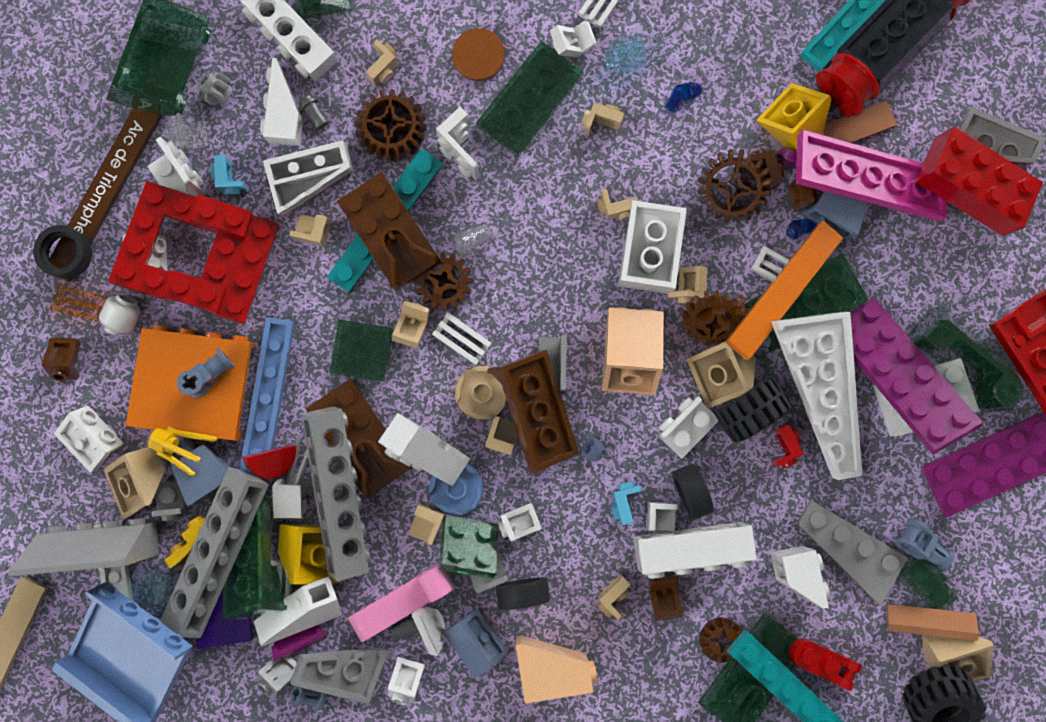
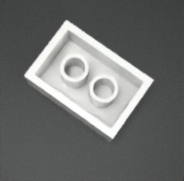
M961 358L934 365L973 412H978L979 409ZM873 384L889 435L901 436L913 432Z

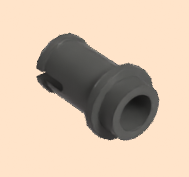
M307 95L299 101V110L306 114L315 131H319L327 126L330 121L317 104L319 102L318 99L312 95Z
M413 617L390 626L392 637L396 642L416 633L420 635Z

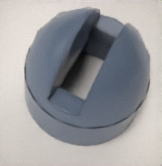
M595 437L587 439L581 449L582 456L591 461L602 459L601 454L602 452L605 453L604 444Z

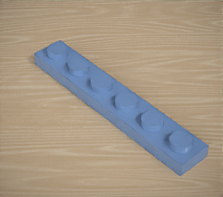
M266 317L242 457L274 448L295 327L294 321ZM241 458L240 469L250 471L245 467ZM259 477L264 482L268 483V479Z

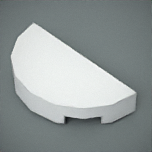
M426 606L417 608L411 614L429 654L438 656L443 646V643L440 642L441 629H445L443 617L437 609Z

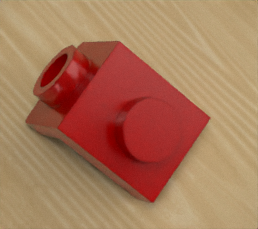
M789 424L774 429L785 455L772 460V465H781L785 469L798 463L796 458L804 454L798 444L801 442V439L794 427L791 428Z

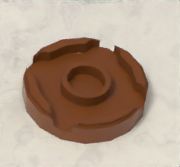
M484 28L470 29L463 32L456 39L452 48L453 63L456 70L468 80L471 79L477 82L489 80L503 66V44L500 38L492 31Z

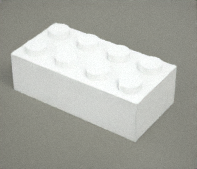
M742 522L633 536L637 569L643 575H647L648 578L664 577V572L667 571L676 572V575L693 573L692 568L698 567L704 568V571H715L721 569V564L732 565V567L749 566V561L757 560L752 525Z

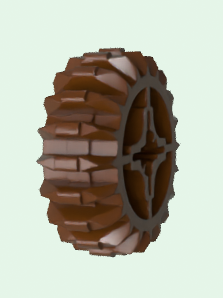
M392 88L387 96L383 90H380V97L377 99L375 95L371 94L370 99L372 102L369 104L362 101L365 111L357 110L356 114L360 119L354 121L355 126L359 128L355 134L357 138H362L359 142L361 147H367L366 151L369 155L376 152L378 160H381L384 154H386L387 162L392 161V155L396 154L398 161H401V153L404 151L408 157H411L410 147L412 146L414 149L419 150L420 146L416 140L424 141L425 136L421 132L427 130V125L423 123L426 120L425 113H420L422 110L421 105L414 104L415 99L413 96L406 99L404 91H401L396 96L395 90ZM396 107L405 110L411 116L412 121H406L405 118L398 117ZM386 108L382 116L374 117L380 110ZM393 118L396 126L390 129L389 134L386 124L389 125L388 122ZM370 129L383 133L386 144L375 140L370 135ZM408 133L403 140L395 143L398 135Z
M733 149L728 150V158H725L724 154L719 152L717 154L719 162L710 158L708 163L711 168L704 166L701 170L708 177L701 176L698 178V183L706 185L699 187L697 190L698 194H707L701 198V204L710 202L711 204L708 205L706 211L709 213L716 209V219L720 218L721 213L726 214L725 222L727 223L730 221L731 216H735L736 223H740L741 214H744L745 218L750 220L752 217L750 210L759 214L761 209L757 203L766 206L768 201L763 196H770L772 191L764 187L772 184L771 178H763L769 174V169L759 170L764 161L759 159L754 164L752 162L755 156L753 152L749 154L748 159L743 158L744 149H740L738 157H734ZM735 165L733 174L729 177L713 178L722 168ZM743 167L754 175L757 186L743 179ZM736 174H738V186L742 188H738L732 198L731 186L727 185V183L731 184ZM713 187H717V190L723 191L726 194L727 204L722 203L716 197ZM750 193L755 194L748 203L735 206V201L739 196H749Z

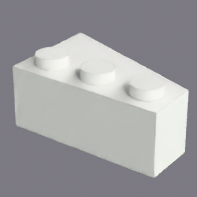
M343 140L263 160L277 214L284 216L354 171L347 144Z

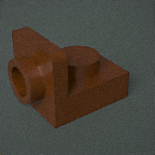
M50 338L42 362V367L50 378L61 382L78 379L79 374L74 365L81 344L77 338Z

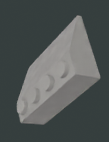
M146 518L129 519V524L119 525V520L101 522L102 527L92 528V523L75 524V529L66 530L65 525L47 527L48 532L36 534L9 569V576L120 567L159 555L157 522L146 523Z

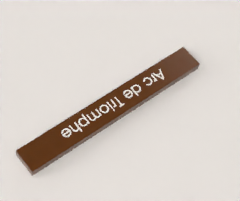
M149 83L146 84L68 224L69 227L85 235L90 244H92L173 98L171 94ZM69 237L60 238L49 258L52 265L64 268L73 262L77 253L75 241ZM71 278V279H64V280H66V281H68V282H71L72 278Z

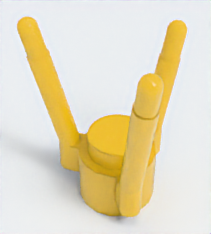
M168 427L167 430L156 428L149 437L148 447L157 451L158 456L167 459L190 476H194L195 472L171 454L175 452L195 462H200L201 459L177 447L179 439L175 437L217 441L216 436L181 431L172 427Z

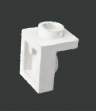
M400 657L397 658L388 686V696L392 697L391 701L400 705H407L408 702L414 704L424 664Z

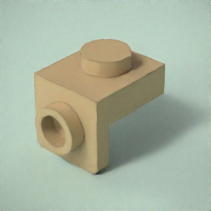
M376 40L373 44L376 52L381 57L366 71L369 81L375 87L380 83L386 84L392 78L393 70L398 66L396 51L388 43L383 45L379 40Z
M594 102L591 111L586 109L581 125L585 126L584 135L589 136L594 122L619 130L624 113L620 112V109L614 105L606 104L603 106Z
M607 189L601 190L600 198L597 199V205L600 214H605L606 220L619 218V221L629 220L632 200L638 201V198L634 197L611 203Z
M693 266L680 268L678 291L668 292V298L678 300L680 305H686L687 302L694 304L693 296L695 295L703 298L707 284V267Z
M404 301L400 318L392 334V341L418 349L428 324L429 308L419 303Z

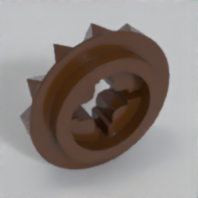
M724 617L708 621L703 626L699 636V643L703 653L709 659L718 663L732 662L734 658L726 651L732 645V642L725 643L721 651L719 644L711 639L720 638L723 629L725 637L733 642L742 633V630L734 621Z

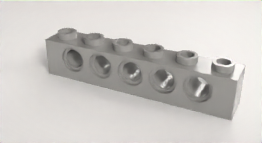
M336 407L301 413L328 576L338 582L369 573L370 553L367 547H365L363 539L366 536V528L363 521L360 520L359 514L362 504L354 484L357 482V474L354 467L351 466L350 460L353 450L345 430L348 428L347 416L342 412V409ZM331 431L333 433V440L330 444L325 445L324 437L326 433ZM333 459H337L338 466L336 470L330 472V462ZM341 486V496L337 499H334V490L337 487ZM346 513V522L338 526L339 517ZM347 541H351L350 549L343 553V545Z
M228 467L160 621L181 637L201 638L269 484L250 471Z

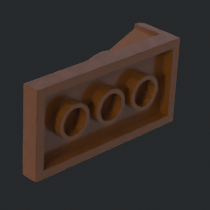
M382 172L337 201L388 279L389 284L396 292L441 263L438 255Z
M547 350L533 351L528 356L502 366L491 367L487 370L488 374H492L503 386L530 473H537L579 454Z
M352 378L306 408L307 412L336 407L342 409V412L346 414L348 420V428L345 429L346 436L351 442L353 454L350 456L351 466L356 471V485L362 492L360 496L363 500L368 499L412 468L384 453L387 448L379 443V440L386 431V428ZM331 431L325 435V439L329 444L333 440V433Z

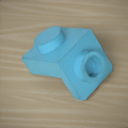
M225 155L214 156V164L211 165L210 171L212 180L215 181V188L219 192L224 193L226 197H239L240 192H248V186L242 181H232L231 161Z
M633 481L617 485L618 490L612 492L615 503L610 504L614 520L620 519L622 525L633 523L626 495L642 491L641 485L634 486Z

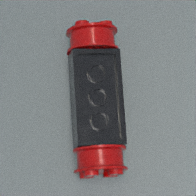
M886 0L837 50V54L831 60V65L816 74L818 92L830 95L831 102L845 117L850 118L851 116L860 115L864 110V104L868 100L877 98L956 16L957 8L968 4L971 0Z

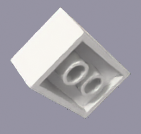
M632 200L618 287L664 294L673 292L676 289L687 208Z

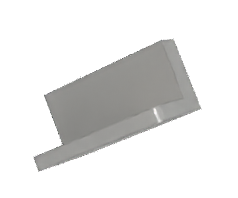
M561 335V337H539V351H548L560 392H565L567 335Z

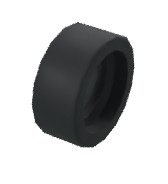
M55 225L48 227L39 234L34 242L33 255L36 264L42 271L57 278L71 279L78 277L86 271L91 263L92 248L90 242L82 233L69 226ZM69 237L75 241L77 246V253L73 262L64 268L52 265L49 259L51 246L59 238Z
M689 464L672 472V478L678 494L693 520L714 512L709 491L694 464Z
M544 577L515 580L496 586L498 607L501 610L529 608L550 601L548 581Z

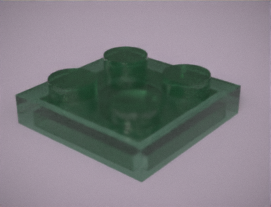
M338 319L329 373L385 382L393 328Z
M445 515L442 522L439 569L493 579L497 574L498 524Z

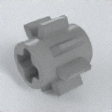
M215 71L213 75L209 72L206 73L198 85V90L203 92L200 98L210 105H216L217 102L224 104L232 93V87L227 85L230 78L221 72L217 73Z

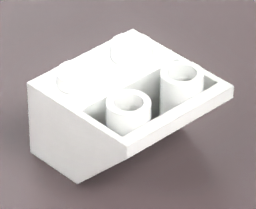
M799 546L770 552L777 581L809 602L823 609L829 608L827 599H830V591L827 583L823 582L821 571L824 570V564L821 555L817 554L816 550Z

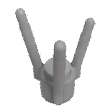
M298 436L295 442L296 457L284 483L301 485L302 500H304L306 494H313L314 488L313 482L309 483L310 478L303 475L309 461L307 449L298 473L295 472L301 444V437ZM334 459L330 462L329 468L334 463Z

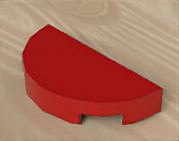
M292 444L243 456L242 459L245 467L254 475L265 479L277 478L285 474L292 467L296 457V445Z

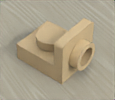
M621 574L597 596L601 602L598 607L609 619L612 616L617 620L622 617L621 613L612 603L614 601L619 603L629 593L627 588L631 584Z

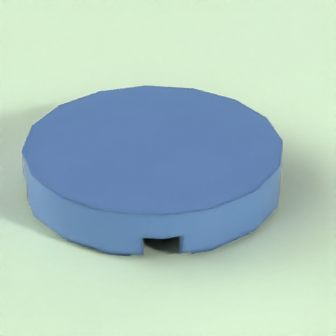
M468 463L453 486L435 476L431 477L429 485L431 499L436 508L444 514L452 516L464 515L474 510L482 500L484 491L481 476Z

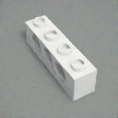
M240 0L244 6L241 10L252 23L256 20L261 25L259 28L261 33L269 41L274 39L279 44L277 49L287 60L292 57L297 63L294 67L305 79L310 76L316 82L338 62L335 53L285 0ZM274 10L273 15L264 17L266 12ZM293 29L289 35L282 36L284 30ZM310 47V51L307 54H299L301 49Z

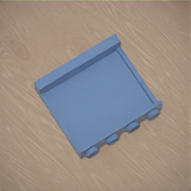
M104 582L86 591L85 595L92 599V602L68 655L56 661L52 671L118 722H156L193 646L162 624L159 619L142 609L136 602L131 601L119 592L116 587Z

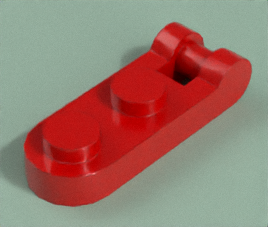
M805 638L795 640L789 649V658L795 665L849 691H852L855 685L853 680L856 673H860L863 665ZM842 665H843V666H845L846 668H845V671H844V673H843V675H842V677H841V676H839L838 674H839V671H840V669H841V667H842Z

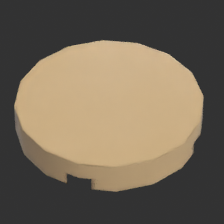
M476 366L467 370L458 379L455 387V399L459 408L467 416L477 420H488L495 417V415L497 416L507 403L502 384L492 374H488L487 370L490 368L488 366Z

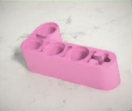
M440 562L428 571L426 570L414 577L408 583L399 586L386 596L349 616L348 620L362 643L413 613L417 608L423 607L429 602L432 603L453 590L454 584Z

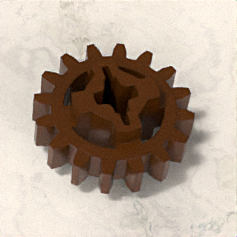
M443 251L439 258L441 263L438 264L443 265V267L436 271L429 270L421 275L420 279H415L414 284L421 286L416 293L418 296L425 294L422 300L424 304L432 301V309L435 310L438 305H441L443 311H447V305L451 304L454 309H457L456 302L458 300L463 303L466 302L463 295L464 293L471 294L472 291L467 287V284H472L473 278L466 277L471 273L470 267L462 268L465 264L463 258L456 262V255L454 253L449 258H446ZM455 268L461 274L462 282L454 279L453 273ZM444 276H447L448 281L452 284H444L443 287H440L436 279H443ZM426 281L433 284V295L428 292ZM452 291L456 292L454 296L444 299L445 294Z
M715 290L714 294L710 296L707 291H704L703 298L697 295L693 296L694 304L687 302V310L682 311L683 328L687 330L688 337L692 338L695 336L696 343L705 340L706 346H709L711 341H715L719 345L721 344V339L727 340L730 333H733L742 321L743 314L741 306H738L737 299L731 300L729 293L720 296L719 290Z

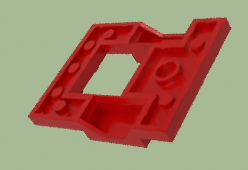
M146 181L108 281L110 284L158 299L188 304L203 309L217 317L245 325L269 258L279 223L254 216L252 211L203 195L196 197ZM165 217L216 233L201 278L175 270L167 271L148 265Z
M1046 289L1005 313L1002 318L990 324L989 327L1046 415Z

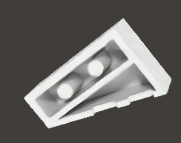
M399 413L396 414L379 440V443L387 448L384 453L394 460L401 461L418 471L422 469L451 486L454 485L471 459L429 430Z

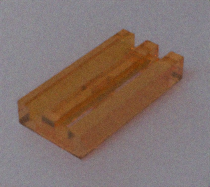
M56 284L55 289H57L56 295L53 294L52 299L54 302L53 305L50 304L49 310L101 323L98 316L59 307L60 302L101 312L106 299L109 297ZM63 292H68L103 301V304L98 306L63 297L62 295Z

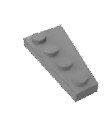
M810 500L796 524L881 606L908 558Z

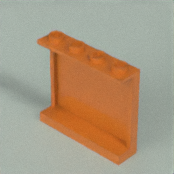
M152 325V329L142 328L125 426L152 430L156 428L167 430L168 427H172L181 431L216 436L219 439L241 441L243 430H239L251 350L255 349L256 345L248 342L249 338L232 335V340L222 339V334L206 332L205 336L195 335V330L179 328L178 333L168 332L169 327ZM218 348L229 357L235 366L232 370L228 369L217 378L218 381L209 388V391L203 397L195 398L183 394L177 387V380L182 372L191 370L198 363L204 364L216 354L215 350ZM192 379L191 381L193 384V386L191 387L192 389H195L197 387L195 385V379Z

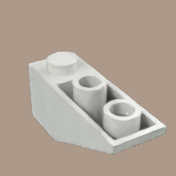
M272 58L271 67L267 68L266 74L269 89L268 93L264 94L263 105L266 109L265 119L261 120L260 131L268 143L300 146L303 119L280 63L276 58Z
M328 576L302 586L254 621L261 647L342 616L330 577Z

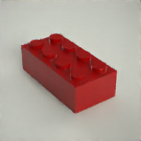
M955 126L934 138L915 180L919 185L1002 236L1025 227L1043 184L1036 177Z

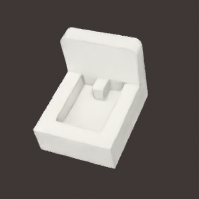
M583 21L575 28L557 25L550 30L553 46L558 55L577 58L596 46V40L589 22Z
M532 503L502 514V521L498 523L503 538L509 537L511 542L542 529Z

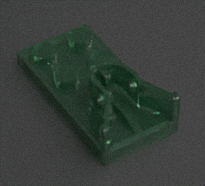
M843 253L824 262L780 320L848 312L869 301ZM762 294L745 303V308L751 309ZM773 328L769 334L771 338L768 347L769 352L781 347Z
M263 497L224 584V619L246 620L252 614L260 612L287 610L288 605L284 604L280 593L281 584L278 571L271 565L270 497ZM271 581L274 583V589L271 588Z
M764 612L749 633L791 672L796 665L789 658V649L791 644L798 638ZM731 657L698 703L707 713L714 715L722 722H756L774 695Z

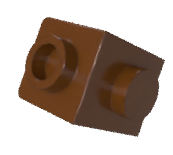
M763 149L754 151L755 156L752 162L755 164L759 159H762L764 162L761 170L764 168L769 169V174L764 176V178H771L772 184L766 187L770 190L778 188L783 181L782 178H784V169L780 162L777 163L774 151L765 152Z
M796 180L787 186L793 212L806 210L807 207L815 202L814 199L818 195L816 189L796 184Z
M665 574L664 577L650 580L649 591L655 621L683 617L677 576L670 577V575Z

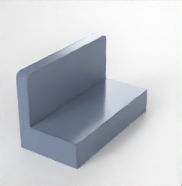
M478 608L469 612L458 623L443 632L446 639L474 677H478L493 669L509 654V651Z

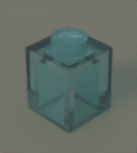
M641 34L609 42L608 51L605 52L607 67L613 68L614 75L645 68L647 56Z

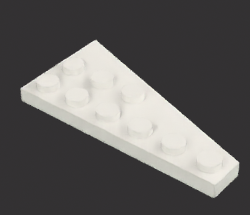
M838 312L771 321L832 478L842 480L862 476L851 313Z

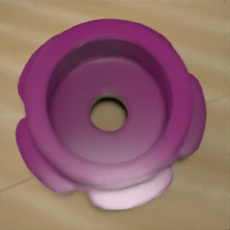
M782 147L780 153H776V156L780 157L778 163L780 162L782 165L793 169L797 163V152Z

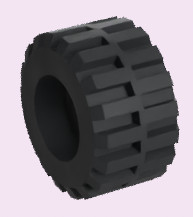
M766 377L755 383L753 388L741 396L721 405L714 415L732 442L735 443L754 436L789 412L792 403L774 377Z
M942 665L940 669L936 666L930 667L929 670H922L918 673L919 675L913 676L909 680L910 683L904 687L905 692L902 693V698L912 722H981V720L985 719L986 705L971 676L965 670H960L959 667L953 666L949 668L948 665Z

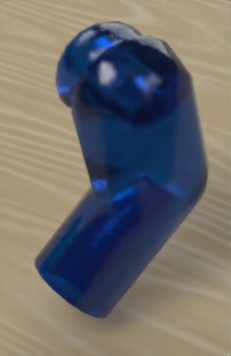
M695 82L676 85L664 108L676 113L681 102L695 99L701 95V85Z
M808 218L793 220L788 224L789 228L786 229V235L796 240L800 234H810L817 223Z

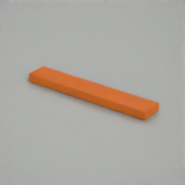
M825 221L819 222L725 343L746 361L749 360L773 330L771 321H778L783 317L843 237Z

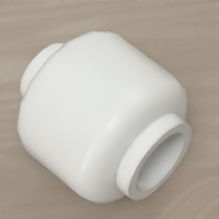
M117 294L107 298L99 314V321L105 326L104 330L115 336H120L121 333L132 332L141 315V310L137 306L138 302L125 294Z

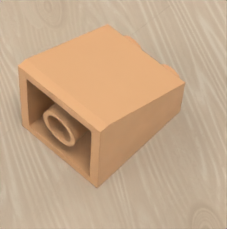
M626 307L609 308L606 322L602 391L656 395L663 371L664 312L653 309H628Z
M516 636V651L525 704L594 693L592 684L598 683L593 660L588 661L586 653L525 636Z

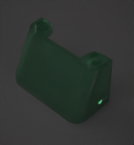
M143 0L106 100L170 117H175L177 113L182 115L187 103V99L183 98V91L201 43L207 44L212 30L207 28L210 18L171 0Z
M942 306L930 308L908 332L907 336L917 347L926 346L929 349L948 347L980 374L972 386L977 390L978 397L976 403L982 412L1010 411L1021 400L1024 388L1015 366L947 308Z

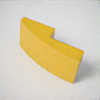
M198 516L186 525L188 529L181 534L185 541L170 549L171 555L164 559L170 569L180 566L188 559L205 518Z

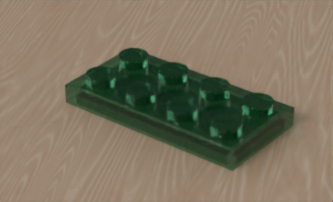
M540 41L478 119L476 126L519 157L582 78L583 71L563 56L558 55L555 50L543 41Z

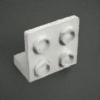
M459 107L436 128L437 142L440 145V151L449 160L452 157L459 164L457 168L467 179L472 176L477 181L480 178L478 164L460 146L469 137L470 125L468 114Z
M162 137L157 138L156 141L165 155L147 167L159 185L196 197L204 195L205 192L201 188L204 182L199 174L188 165L190 161L184 152L178 149L172 141L167 143Z

